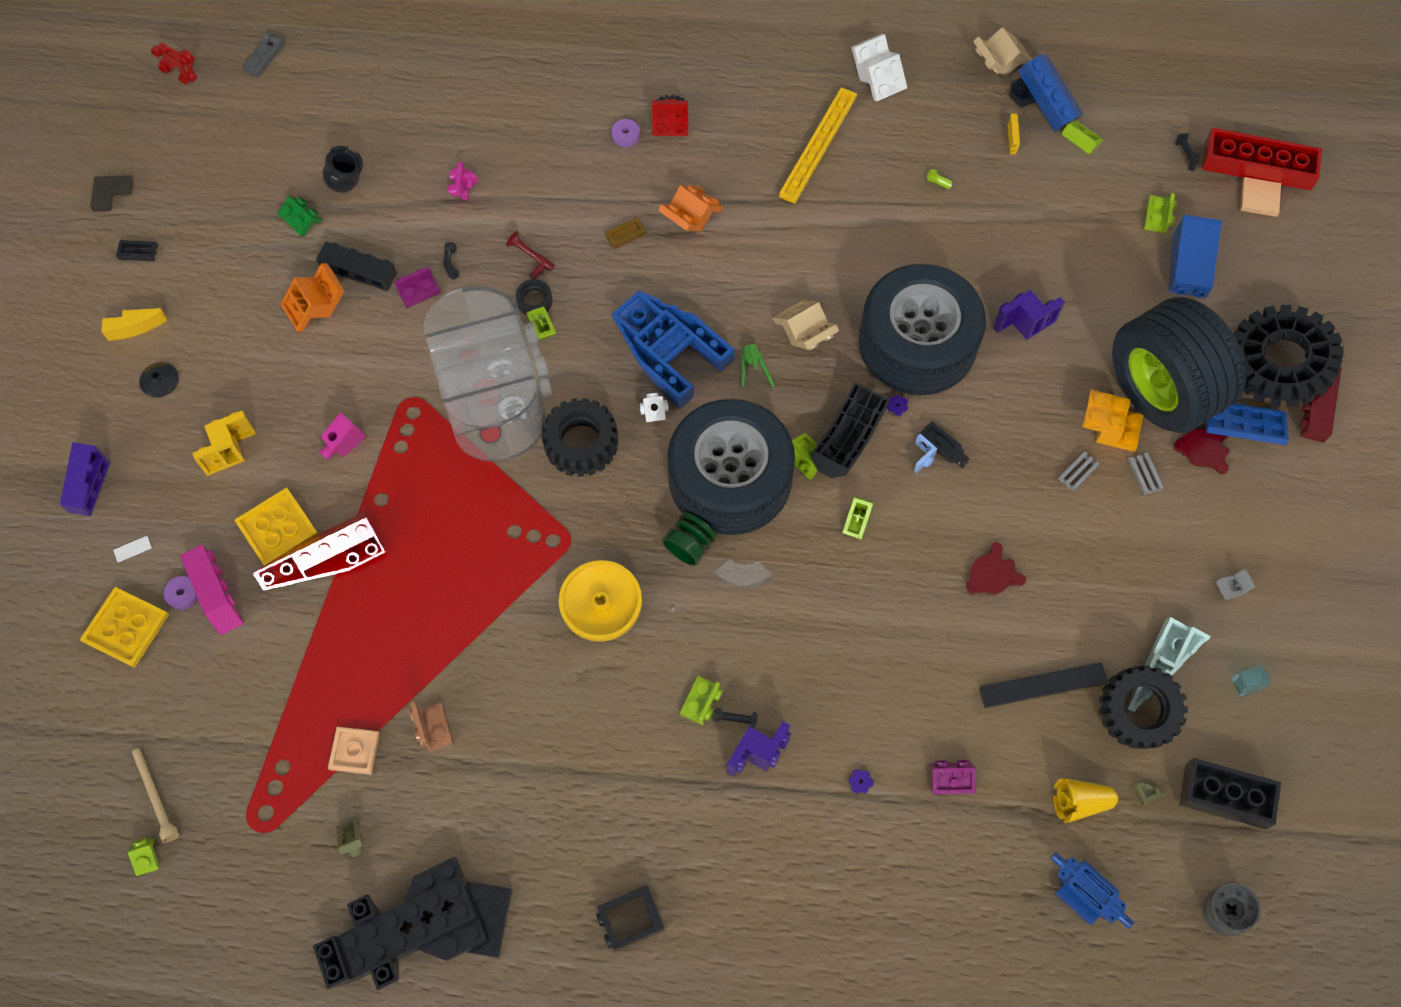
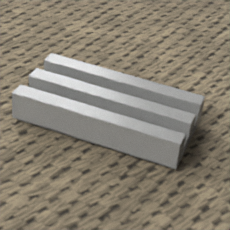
M1085 451L1058 479L1073 492L1100 465L1098 461L1095 462L1092 456H1087L1088 453ZM1084 459L1086 462L1066 480L1065 478ZM1090 464L1092 467L1072 485L1071 482Z
M1145 453L1143 456L1138 455L1136 458H1129V465L1143 495L1161 491L1164 488L1148 453ZM1136 462L1139 463L1140 468L1142 470V474L1146 479L1150 489L1147 488Z

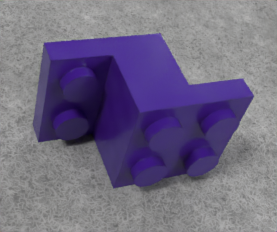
M1031 290L1026 293L1022 292L1010 303L1005 302L1000 306L993 328L999 333L1013 324L1024 338L1028 340L1057 321L1065 302L1059 297L1054 301H1048L1044 305Z
M782 721L773 739L749 726L727 763V773L735 777L737 772L741 774L747 763L746 760L766 772L770 766L774 768L780 758L781 752L779 750L781 748L784 750L790 741L792 734L789 732L790 725Z

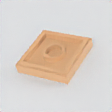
M1244 177L1242 180L1240 211L1277 217L1280 210L1281 183Z
M337 727L328 769L372 775L380 732Z

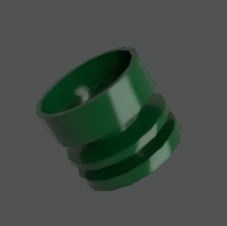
M684 512L680 515L679 520L674 523L676 529H670L662 539V543L676 558L688 565L696 566L704 556L703 549H709L711 543L717 539V535L702 519L691 513Z

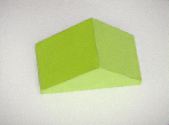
M544 306L526 312L536 341L556 334Z
M854 496L842 533L862 539L874 502Z

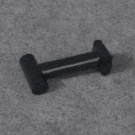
M1179 134L1175 145H1181L1190 162L1188 169L1195 171L1200 155L1193 153L1187 141L1189 134Z
M716 708L712 719L715 722L725 720L750 724V727L754 729L757 724L758 714L753 712L752 716L723 712L722 709Z

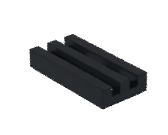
M120 240L116 257L120 260L155 261L154 255L157 254L158 244L157 242Z

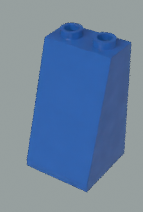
M1183 215L1172 236L1169 292L1178 295L1185 294L1198 298H1207L1213 288L1222 220Z

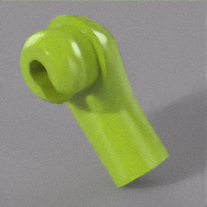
M935 169L929 170L927 174L929 182L946 189L951 187V180L939 175Z

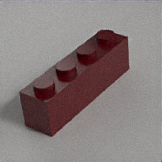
M1340 367L1336 381L1332 387H1328V391L1319 398L1315 395L1313 402L1303 404L1302 412H1304V417L1299 426L1302 429L1301 437L1325 443L1332 435L1342 367Z

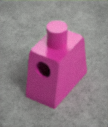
M340 412L321 435V439L327 444L319 453L327 460L335 452L344 457L365 439L366 435Z

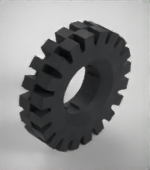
M1281 305L1280 312H1277L1274 306L1264 308L1263 315L1258 310L1250 314L1249 320L1244 319L1238 325V330L1234 331V336L1242 350L1246 365V382L1243 392L1246 395L1254 392L1253 399L1261 403L1264 402L1265 398L1271 399L1270 405L1280 407L1281 401H1286L1287 407L1298 406L1299 400H1302L1305 405L1313 402L1315 395L1319 398L1328 391V387H1332L1336 381L1343 361L1342 339L1339 332L1334 333L1335 326L1330 321L1322 324L1324 316L1316 311L1310 317L1307 316L1308 308L1298 306L1296 313L1291 311V305ZM1287 340L1301 346L1305 351L1304 357L1307 359L1294 367H1280L1267 359L1265 356L1266 350L1264 349L1275 341Z

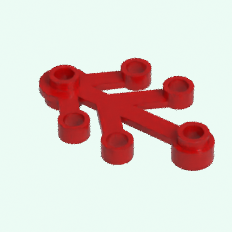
M160 43L159 46L154 45L150 50L157 58L161 55L164 56L158 62V68L166 74L171 72L174 67H178L180 72L178 79L183 84L187 85L189 81L193 83L197 79V75L192 68L195 58L189 51L182 50L177 52L164 43Z

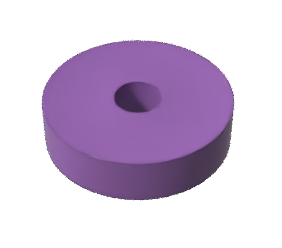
M630 119L617 121L611 129L612 140L622 147L636 144L640 138L638 124Z
M186 576L173 578L164 589V599L174 609L184 610L190 608L198 600L191 581Z

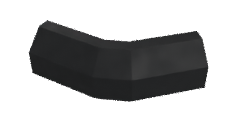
M855 382L836 419L812 451L811 459L817 471L830 478L846 476L872 437L890 403V399Z

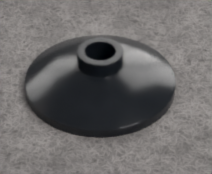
M154 363L142 372L139 379L140 388L150 397H163L170 394L176 388L179 375L177 370L168 363Z

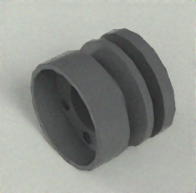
M1228 883L1212 891L1206 897L1203 905V914L1208 926L1216 933L1224 936H1236L1257 924L1261 914V907L1257 896L1247 886L1238 883ZM1230 907L1232 911L1227 915L1225 911Z

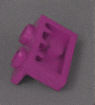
M429 267L419 269L415 273L403 276L394 282L406 309L441 294Z
M936 760L935 763H930L932 794H976V767L969 760H957V763Z

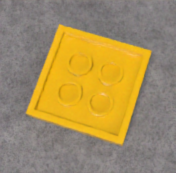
M287 487L234 520L263 565L319 535Z
M114 587L80 638V641L135 668L170 614Z

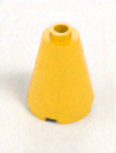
M1060 778L1054 785V789H1057V796H1053L1054 808L1058 818L1064 819V823H1071L1113 809L1118 802V795L1110 786L1068 778Z

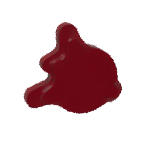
M1195 429L1174 443L1175 451L1186 456L1191 461L1190 463L1195 466L1211 467L1220 474H1226L1229 470L1225 457L1229 454L1230 450L1221 444L1228 436L1207 433L1206 429Z
M994 542L989 553L978 558L973 563L969 581L966 584V588L970 593L984 592L998 595L1010 586H1023L1026 583V577L1016 572L1014 560L1002 559L1003 547L1000 543Z

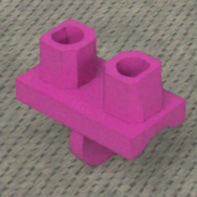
M458 162L457 168L450 170V179L455 184L448 185V192L452 197L460 196L463 200H467L469 189L472 188V185L478 183V177L473 174L472 170L464 168L463 162Z

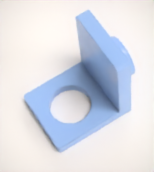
M921 434L917 436L915 444L926 454L916 463L915 473H918L923 467L928 468L933 463V458L937 451V448Z

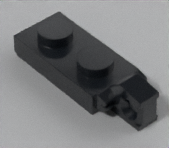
M934 422L929 423L919 433L937 448L936 452L950 463L953 464L955 462L961 468L968 464L969 458L964 454V450L961 448L962 445Z

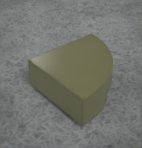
M1138 782L1132 785L1142 805L1163 796V793L1157 787L1145 782Z

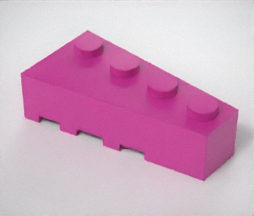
M202 544L180 555L204 615L219 634L223 635L244 624L235 606V600L228 592L229 587L224 578L222 579L221 577L223 573L218 564L214 563L217 559L212 550L207 551Z

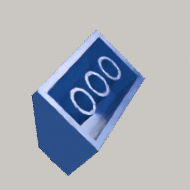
M1047 54L1035 57L1018 70V73L1054 132L1084 115Z

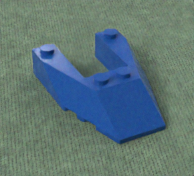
M637 291L611 314L638 364L663 394L679 409L694 397V386L668 363L688 345L720 372L734 361V348L691 312L686 313L679 310L677 306L672 304L667 305L660 302V299L644 292Z

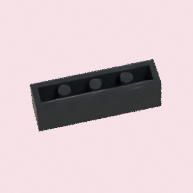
M325 241L316 258L319 266L321 263H327L336 275L387 292L397 275L395 266L391 261L378 259L371 254L360 253L353 248L342 247L338 243Z

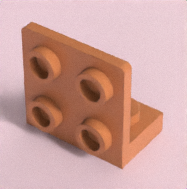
M415 701L410 702L412 709H409V714L412 722L418 728L414 732L421 747L425 746L428 752L454 744L442 703L420 709Z

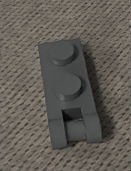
M267 32L264 40L242 66L243 70L259 78L283 48L285 39L279 36L275 37L273 33Z

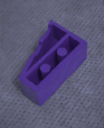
M72 442L60 499V505L69 513L91 516L111 463L96 446Z

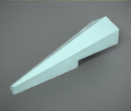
M1172 617L1166 618L1144 666H1150V668L1157 667L1162 669V673L1173 675L1204 642L1209 640L1210 636L1194 627H1188ZM1145 687L1134 688L1125 709L1135 712L1153 692Z

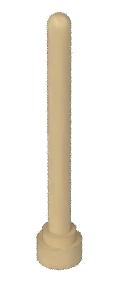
M135 748L132 751V755L160 823V839L162 843L171 842L179 837L176 826L169 823L142 752L139 748Z

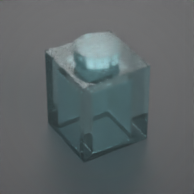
M1262 665L1241 671L1231 678L1240 697L1262 691L1271 685L1270 676L1263 669Z

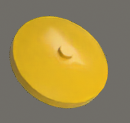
M599 560L585 563L573 570L562 584L559 593L561 616L568 628L584 639L598 642L616 639L628 632L640 615L642 595L638 581L628 569L615 562Z

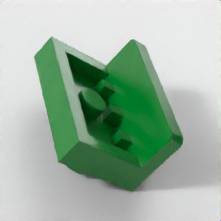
M288 196L277 214L300 236L305 237L314 222L321 224L323 220L318 216L319 213L306 205L307 202L303 198Z

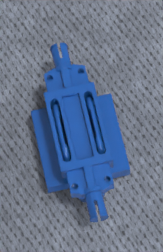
M1057 852L1050 857L1060 867L1057 876L1061 883H1063L1055 894L1086 923L1092 925L1100 917L1110 923L1119 920L1128 929L1131 928L1135 922L1124 913L1127 905L1118 898L1120 891L1085 860L1079 863L1073 857L1066 861Z

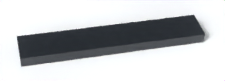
M1100 662L980 686L979 690L984 707L990 708L1104 685L1108 683L1103 664Z

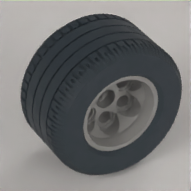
M912 264L894 269L884 275L873 286L865 301L858 337L862 359L876 379H879L885 386H889V388L901 393L921 396L937 394L938 392L948 390L959 383L974 364L986 328L984 305L975 288L961 275H957V273L950 271V269L931 264Z
M722 399L699 406L694 411H691L688 416L686 415L678 424L669 443L667 458L670 492L675 504L682 513L687 512L697 516L717 534L740 535L760 529V527L762 528L781 512L789 498L792 487L795 451L788 430L777 416L763 406L761 407V405L741 399ZM735 449H740L742 452L735 453L733 451ZM720 452L722 455L715 456L714 453ZM748 463H752V464H754L755 466H754V467H747L746 465H747ZM709 469H713L716 472L709 474L706 471Z

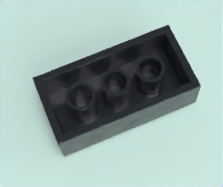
M1193 758L1185 765L1179 805L1268 829L1276 825L1281 782Z

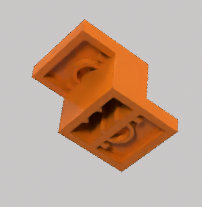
M688 184V186L680 185L669 205L661 204L658 211L686 231H702L713 212L720 213L724 206L719 203V199L705 194V190L698 185L694 187Z
M321 263L314 277H294L280 305L296 331L302 332L311 318L331 317L345 290L329 265Z

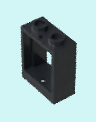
M648 885L597 906L599 913H596L600 927L605 926L607 934L604 935L608 948L613 947L615 952L665 931ZM642 896L653 927L617 942L605 911Z

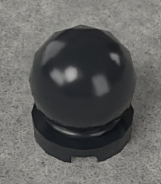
M347 146L331 148L330 152L326 155L325 165L322 170L323 181L327 187L339 193L353 190L358 184L359 175L363 168V160L360 154L349 150Z

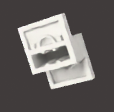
M885 34L877 35L851 47L859 79L870 84L874 101H879L907 88L900 55L889 52Z

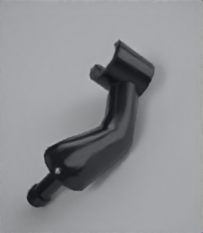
M447 242L444 246L443 266L451 279H457L459 271L451 264V253H456L457 246L453 242Z

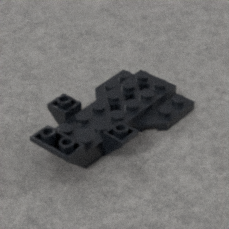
M452 857L414 876L403 904L383 914L380 913L368 894L348 903L347 906L353 924L357 927L338 936H331L313 945V949L327 989L358 981L371 974L376 989L380 990L399 981V960L420 950L449 961L488 942L489 939L457 857ZM449 903L454 904L451 908V913L446 911ZM428 913L433 914V917L430 918V923L426 921ZM408 923L413 925L410 928V933L405 931Z

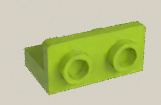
M1171 193L1169 198L1149 196L1144 229L1166 233L1169 226H1173L1175 216L1172 214L1177 205V201L1174 200L1175 193Z
M804 433L792 440L795 451V466L811 480L817 473V469L811 459L812 451L817 444Z
M697 676L680 715L704 725L705 720L709 721L714 712V709H712L714 701L718 702L723 691L720 690L721 683L716 682L715 684Z

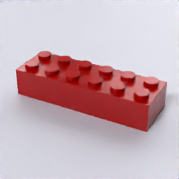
M1212 127L1205 140L1201 170L1242 178L1247 177L1277 182L1283 186L1311 191L1320 178L1322 148Z

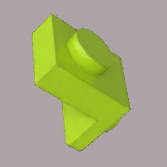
M146 838L138 839L133 842V845L128 850L136 876L158 870L160 867L153 848L154 838L148 840Z

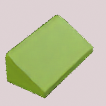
M1077 120L1068 123L1062 132L1064 137L1088 154L1092 153L1103 142L1101 137Z

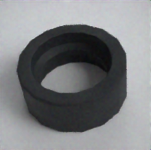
M527 280L520 284L516 291L518 308L525 315H527L526 312L543 306L548 312L552 307L553 299L550 287L541 280ZM531 291H540L545 294V300L535 306L525 304L523 297Z

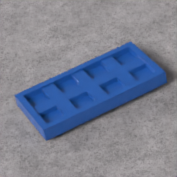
M1234 403L1206 421L1207 433L1287 445L1289 441L1285 411Z

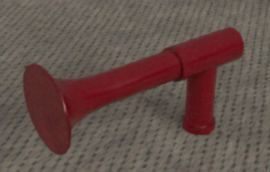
M515 231L509 237L506 243L507 247L515 246L539 263L529 274L531 279H536L545 268L549 271L553 270L555 264L523 243L518 236V231Z

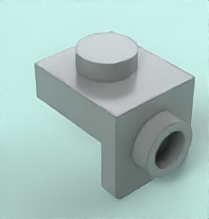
M1241 570L1233 576L1216 581L1225 600L1240 597L1255 588V584L1246 570Z

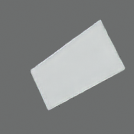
M145 536L113 551L117 562H121L152 547L148 536Z

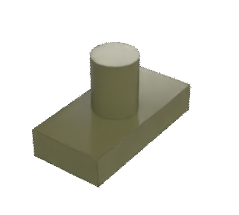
M356 817L337 825V842L341 855L350 852L352 857H356L362 854L364 849L362 847L361 826L358 818Z

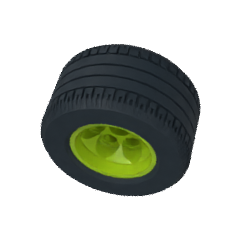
M1186 297L1166 299L1124 324L1114 338L1112 360L1122 389L1134 407L1147 420L1164 430L1178 433L1193 430L1233 405L1244 391L1246 365L1239 343L1221 317L1199 301Z

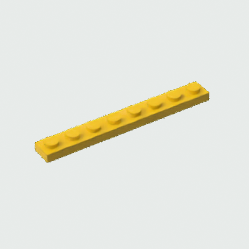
M842 87L840 88L779 193L780 198L796 204L854 104L857 93Z

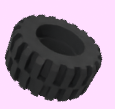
M573 398L571 402H561L560 407L555 406L551 410L552 415L547 414L545 423L542 425L541 436L549 462L552 465H556V469L560 472L566 470V474L570 476L576 473L578 477H584L585 473L593 475L595 470L602 471L605 469V463L610 464L613 456L617 453L618 432L612 413H609L608 408L604 405L600 407L599 402L595 400L589 402L588 398H582L580 401H577V398ZM577 426H588L599 433L597 440L589 447L583 449L570 448L562 442L565 433Z
M1144 665L1122 670L1109 679V683L1104 685L1102 689L1103 695L1099 696L1101 708L1098 709L1099 715H1102L1104 719L1101 721L1103 726L1109 729L1108 734L1111 737H1116L1118 739L1117 742L1122 745H1128L1130 748L1135 749L1157 748L1173 741V737L1178 736L1182 731L1180 727L1186 723L1187 719L1184 718V713H1188V706H1184L1183 702L1187 698L1185 693L1181 694L1179 689L1182 687L1179 682L1174 683L1172 680L1173 676L1169 673H1162V669L1157 667L1150 668V666ZM1137 687L1148 688L1157 696L1160 702V717L1155 725L1148 728H1140L1132 724L1124 710L1126 695Z

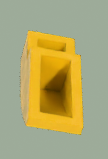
M161 308L122 310V317L102 319L101 332L108 341L126 339L160 326L167 321V316Z

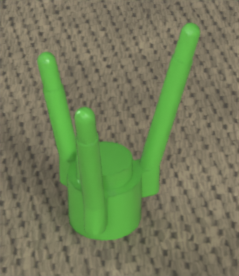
M755 344L746 345L743 348L744 355L741 356V387L745 386L746 362L753 364L754 368L757 369L758 361L771 387H774L775 384L762 358V353L758 351V346Z

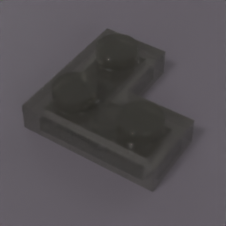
M132 176L94 177L90 204L92 211H111L113 195H132Z

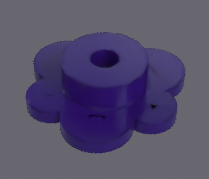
M895 395L893 398H888L890 399L888 404L889 412H893L896 416H901L903 412L908 410V400L905 397L900 398L899 395Z
M859 769L853 771L852 777L848 781L852 785L851 790L854 793L862 792L865 794L874 785V781L869 777L868 771L862 772Z

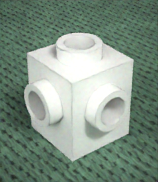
M658 393L646 394L647 398L643 399V403H640L641 415L645 414L646 422L666 420L665 412L668 411L667 400H663V396L658 397ZM653 403L657 405L656 411L651 410Z

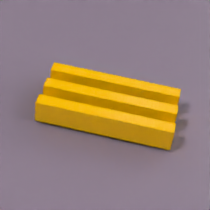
M1011 114L1007 124L1009 154H1016L1020 145L1018 115Z

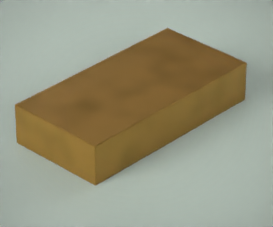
M638 217L605 232V236L613 249H617L646 235V230Z

